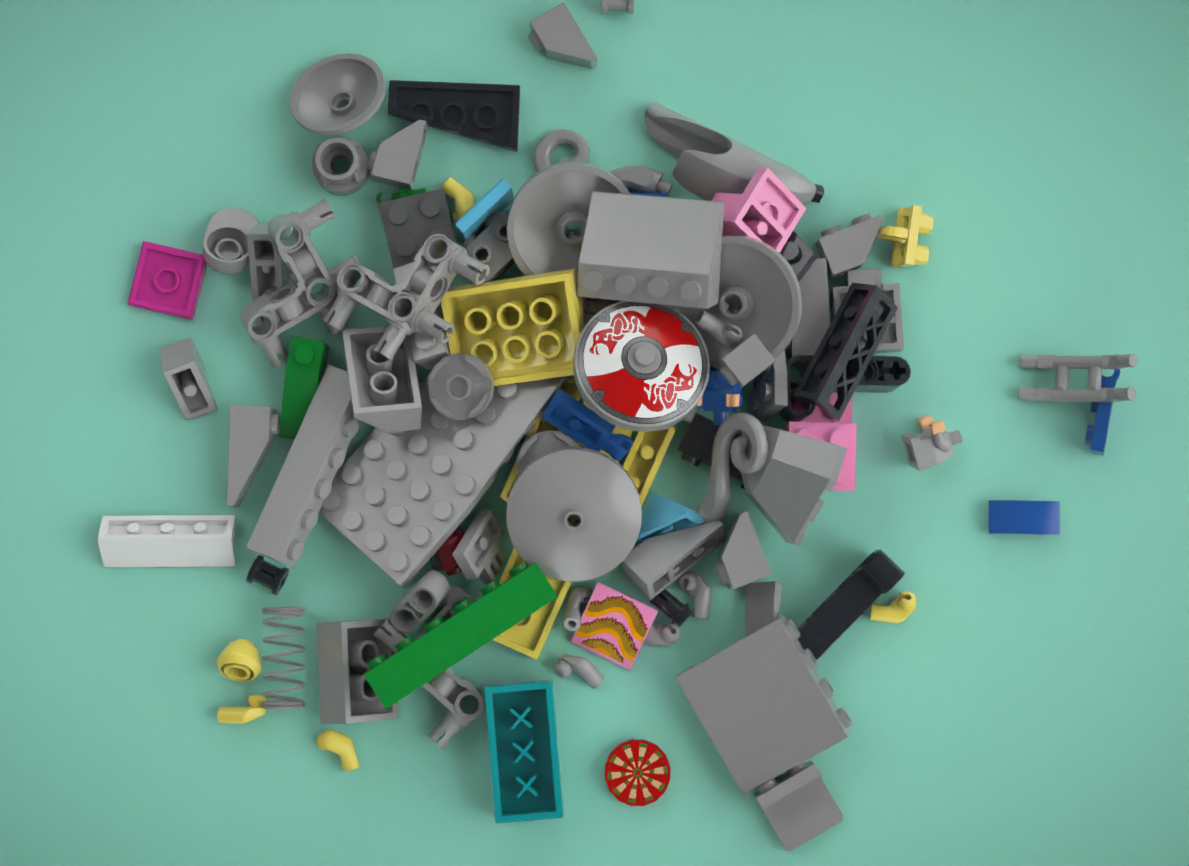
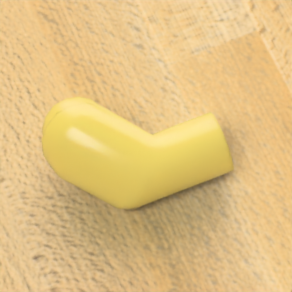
M450 177L442 188L447 195L455 200L456 212L453 213V220L457 222L475 205V200L469 190Z
M904 591L889 606L871 604L869 620L895 624L901 623L915 610L917 605L916 596L910 591Z
M250 695L248 697V707L221 706L217 712L218 722L245 724L263 716L267 709H263L261 703L266 701V697Z

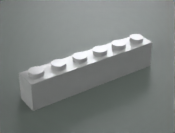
M331 365L327 366L246 548L292 568L295 567L297 560L301 558L304 552V544L307 537L317 523L319 510L324 499L331 492L332 481L338 468L344 463L345 452L359 428L360 420L354 418L347 371Z

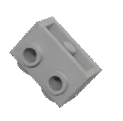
M507 209L502 214L499 212L493 214L485 222L484 226L486 229L478 237L473 234L461 245L465 248L468 256L489 266L488 276L476 271L485 279L484 282L497 280L515 263L507 239V217L509 213Z

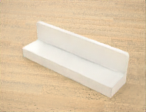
M235 515L103 516L97 541L104 567H233L236 564L233 543L237 523Z

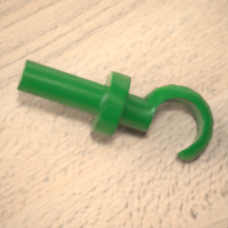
M404 187L399 188V192L392 193L391 200L425 193L426 188L405 191ZM379 192L376 196L377 203L384 202L380 200L382 192Z

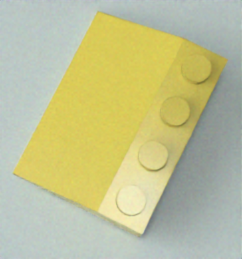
M577 268L488 281L480 285L468 284L449 287L441 300L444 320L455 326L453 335L446 332L447 336L450 337L448 341L450 355L457 353L472 354L482 360L491 371L494 386L574 375V351L578 338L585 327L583 299L577 296Z

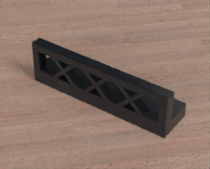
M851 284L793 394L801 403L817 405L833 420L839 421L898 308L877 285ZM879 303L884 309L879 319L875 321V309ZM866 331L867 342L864 348L861 349L860 338L863 332ZM852 359V371L849 377H846L845 367L848 361ZM837 388L838 398L834 406H832L828 400L833 390Z

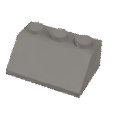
M387 326L342 330L354 418L385 432L421 429L422 404L408 335H406L391 361L373 350Z
M387 619L316 623L321 724H352L398 719V702L385 709L363 675L364 672L368 671L365 664L382 653L385 658L395 653L378 637L374 636V633L379 628L388 636H391V633L382 626Z

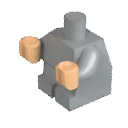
M929 415L918 419V425L921 429L920 434L914 435L908 432L901 435L909 464L919 471L940 464L954 454L953 445L962 443L959 430L949 433L945 431L943 421L933 422L932 417Z

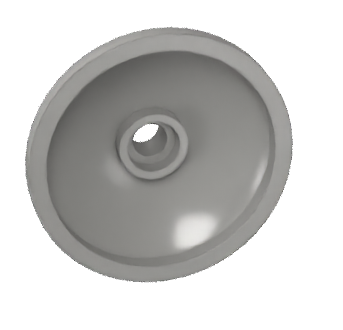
M347 53L324 58L304 71L294 84L290 95L291 112L303 129L314 134L338 135L352 131L367 122L381 106L386 92L385 78L379 66L371 59L362 55Z

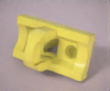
M911 205L910 208H899L897 210L896 225L879 228L878 238L893 242L890 260L891 267L902 268L922 265L928 262L929 249L926 246L917 245L918 234H930L934 218L922 213L921 206Z

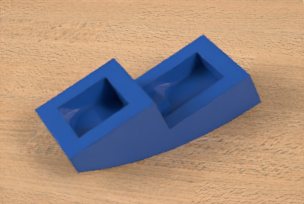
M989 500V533L1060 535V501Z

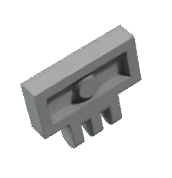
M490 509L478 511L452 554L466 579L480 578L486 585L494 581L495 576L500 571V567L505 562V557L498 546L504 533Z

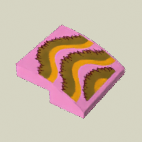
M598 582L580 619V627L574 632L570 642L631 670L659 610Z

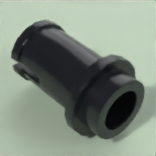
M666 589L652 600H649L651 604H654L672 620L671 624L676 623L679 627L693 612L688 608V603L684 605Z

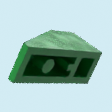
M291 337L285 371L279 437L294 440L325 373L330 346L324 341Z

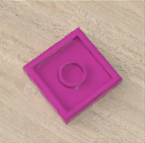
M143 241L127 304L137 308L193 320L207 267L204 256Z

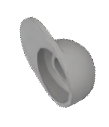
M227 208L218 211L210 219L203 241V256L208 266L214 271L222 274H235L248 266L247 233L259 224L250 212L238 208Z

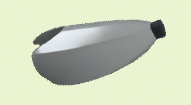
M657 102L652 103L645 111V122L649 135L666 151L678 158L672 173L673 177L686 190L705 200L712 201L716 192L742 194L758 167H768L803 205L811 201L820 203L824 195L822 185L814 184L806 176L789 166L670 110Z

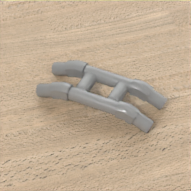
M1135 354L1102 356L1021 355L1020 368L1056 370L1055 389L1019 387L1018 400L1105 403L1132 401L1136 397V391L1133 387L1101 388L1102 369L1135 367L1138 363L1137 356ZM1070 369H1088L1087 389H1069Z

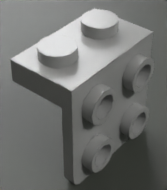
M811 760L807 763L804 761L787 771L788 774L778 780L773 778L757 787L759 791L753 794L783 847L788 851L796 849L840 823L843 818L841 811L821 779L819 770Z

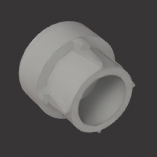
M333 137L322 144L318 143L312 159V169L319 184L327 192L339 196H346L359 191L367 182L370 174L368 170L369 159L361 145L356 140L347 137ZM339 159H346L350 162L349 169L343 174L333 172V165Z

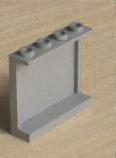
M783 614L771 623L697 665L685 669L675 677L743 795L848 738L851 732L849 726L852 725L849 715L843 707L838 709L832 699L835 696L832 686L826 678L821 679L815 670V667L818 666L815 657L808 648L805 650L802 648L797 639L800 637L798 628L791 619L786 620Z

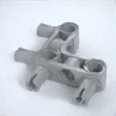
M326 199L321 200V202L300 214L296 211L288 215H277L268 224L267 231L272 245L279 257L289 267L291 279L288 280V284L270 295L263 294L244 307L240 320L253 343L263 348L273 368L282 366L277 354H279L285 364L289 354L280 340L279 334L319 312L323 320L337 298V275L341 268L351 263L361 265L356 255L353 254L350 258L329 269L325 267L309 238L311 230L330 219L336 218ZM293 227V231L288 238L280 239V233L284 228ZM317 283H323L318 293L310 294L312 286ZM265 316V321L261 326L252 327V323L257 317ZM324 321L330 335L340 333L338 329ZM347 321L344 324L342 330H345L348 327Z
M433 234L428 237L414 258L415 264L404 282H400L399 285L395 284L392 286L388 284V281L377 273L358 264L351 263L343 266L337 275L338 287L336 294L338 296L323 321L342 331L348 317L356 306L359 307L360 304L386 318L389 325L373 350L391 361L406 335L410 336L414 332L423 331L439 340V342L447 343L450 337L440 330L443 329L453 335L455 326L433 313L457 273L480 285L485 279L476 271L488 276L489 266L468 256L464 247L451 241L445 235ZM447 249L446 254L439 258L441 252ZM361 278L360 283L354 287L357 280ZM412 307L410 314L405 317L406 311Z
M449 584V591L439 605L441 609L429 622L439 616L443 621L452 616L454 612L451 608L459 600L469 598L473 602L475 599L461 587L458 588L456 586L453 588ZM387 619L382 626L391 633V636H388L380 628L374 633V636L378 637L392 651L397 652L394 645L407 636L395 629L390 620ZM424 628L419 632V634L414 638V640L423 635L424 633H426ZM449 668L422 685L447 707L445 710L447 714L427 734L432 741H435L444 732L436 742L442 749L445 748V745L462 726L464 728L466 726L469 727L484 710L483 697L475 687L465 678L460 679ZM466 695H473L477 700L476 709L472 713H463L459 707L461 698Z

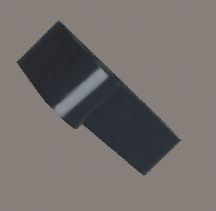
M796 355L786 361L788 406L779 411V415L787 423L801 422L812 414L816 405L801 403L803 407L802 413L796 412L792 408L791 399H796L793 394L801 380L794 379L789 371L790 367L797 368L801 373L802 379L814 355ZM872 356L864 372L865 381L860 380L854 392H893L910 378V366L901 357ZM852 359L848 361L845 367L846 377H849L852 371ZM889 370L890 374H883L884 372Z
M881 549L872 552L798 627L800 637L797 639L804 650L808 648L815 659H819L881 594H886L900 581L905 572Z

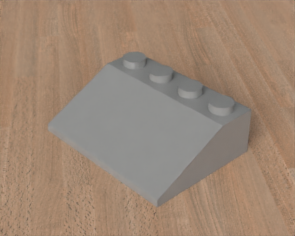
M592 192L579 258L577 296L708 309L718 304L724 202Z

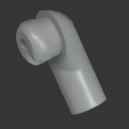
M701 310L695 318L694 324L710 333L724 347L733 348L737 346L743 337V333L738 326L728 325L705 310Z

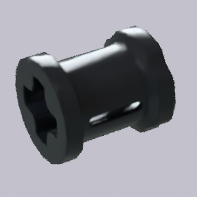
M258 555L248 572L246 581L249 583H259L271 589V593L277 596L288 577L290 569L286 567L281 569L264 561V556Z

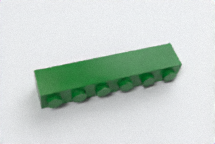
M523 561L508 571L511 577L500 584L496 579L480 589L483 596L473 602L469 598L463 600L451 608L454 614L443 621L439 616L423 627L426 633L414 640L412 635L394 645L397 652L385 658L382 653L365 664L368 671L364 672L363 675L384 708L387 709L557 598V594L537 563L528 566L526 561Z

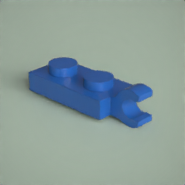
M1114 369V373L1110 377L1102 375L1101 388H1115L1116 382L1120 377V369ZM1091 402L1090 412L1096 413L1094 426H1087L1085 444L1091 445V454L1104 456L1113 403Z
M561 389L556 392L541 417L584 447L596 451L603 449L619 462H621L634 443L627 435L613 434L612 431L615 425L602 419L594 411Z

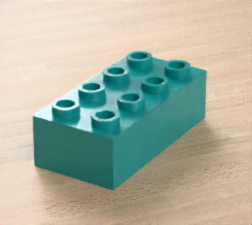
M553 680L486 685L484 689L495 823L563 818L564 808Z

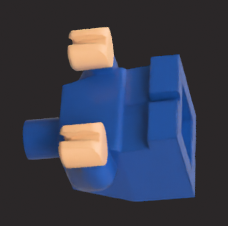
M710 371L706 389L697 406H700L704 411H713V425H721L727 418V412H737L743 401V396L741 395L742 388L737 383L731 386L720 371Z

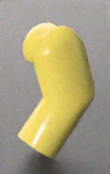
M326 730L318 735V747L323 751L329 750L338 754L343 772L360 767L354 744L350 737L336 730Z

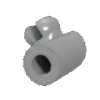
M695 572L683 574L680 577L679 584L694 599L692 617L708 619L712 594L711 587Z
M580 586L572 589L564 609V627L566 630L576 631L579 629L581 604H588L592 596V589L590 587L580 588Z
M652 624L645 641L650 646H671L678 641L680 629L675 624Z
M565 654L558 658L559 662L554 665V672L559 677L568 678L571 673L579 674L593 689L598 687L604 680V676L584 657Z

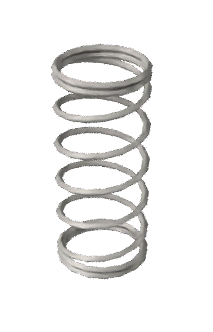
M263 608V614H292L264 619L262 621L263 624L301 631L265 637L262 641L269 644L301 649L262 657L264 661L300 666L295 669L262 675L264 679L300 684V686L262 693L261 695L264 697L284 699L281 701H264L261 703L263 705L262 708H304L305 702L301 699L271 695L301 689L305 686L303 682L271 676L303 670L305 666L298 662L271 658L300 653L305 650V647L293 643L272 641L270 639L299 635L304 633L305 629L293 625L271 623L269 621L302 616L305 613V608Z

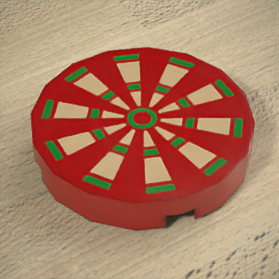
M630 739L619 744L610 752L605 763V781L609 791L618 801L630 806H645L657 801L665 793L670 782V764L666 754L656 744L645 739Z

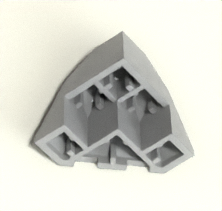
M763 426L768 443L767 458L759 471L751 474L741 472L745 493L785 542L800 545L805 537L808 521L813 523L823 506V500L819 498L824 489L832 491L837 482L847 448L785 430ZM740 430L738 437L747 439L746 455L750 458L752 451L750 440L744 431Z

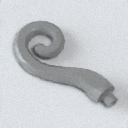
M562 129L549 132L541 138L534 149L533 163L536 173L551 166V153L560 144H569L576 151L574 158L562 159L560 163H588L590 153L588 143L581 135L572 130ZM626 166L610 171L626 188L642 193L658 192L668 196L673 184L662 180L664 173L645 166Z
M747 413L733 414L726 418L717 430L712 447L709 487L696 509V513L703 517L704 523L702 524L716 520L720 521L728 509L731 498L729 452L734 466L745 474L759 471L766 461L768 453L766 434L760 421L753 415ZM740 430L744 431L750 440L752 449L750 458L746 455L747 439L744 437L734 439Z

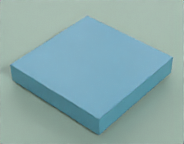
M501 179L455 223L458 234L464 241L473 234L475 236L478 235L485 228V222L496 212L501 213L513 201L512 187L504 179Z

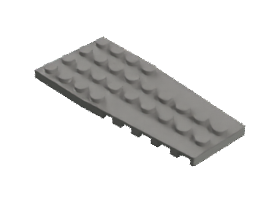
M571 376L494 386L493 398L487 409L478 416L466 420L449 419L435 409L429 399L427 377L419 385L422 404L421 429L385 432L375 428L336 473L332 481L331 492L324 499L319 513L398 585L405 588L470 514L496 479L494 474L503 462L508 463L515 453L514 447L524 434L528 436L535 426L533 424L534 420L544 407H548L553 398L552 396L563 381L568 382Z

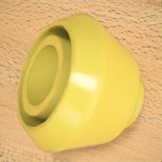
M237 639L234 642H230L216 660L220 673L234 681H251L262 670L258 649L251 641L246 639Z

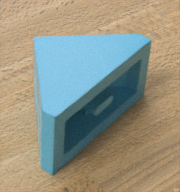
M650 491L641 509L642 522L636 542L640 544L647 538L704 523L703 517L681 504Z

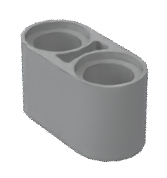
M429 571L408 590L390 614V620L395 629L403 633H412L433 613L449 591V583L444 575L439 572Z

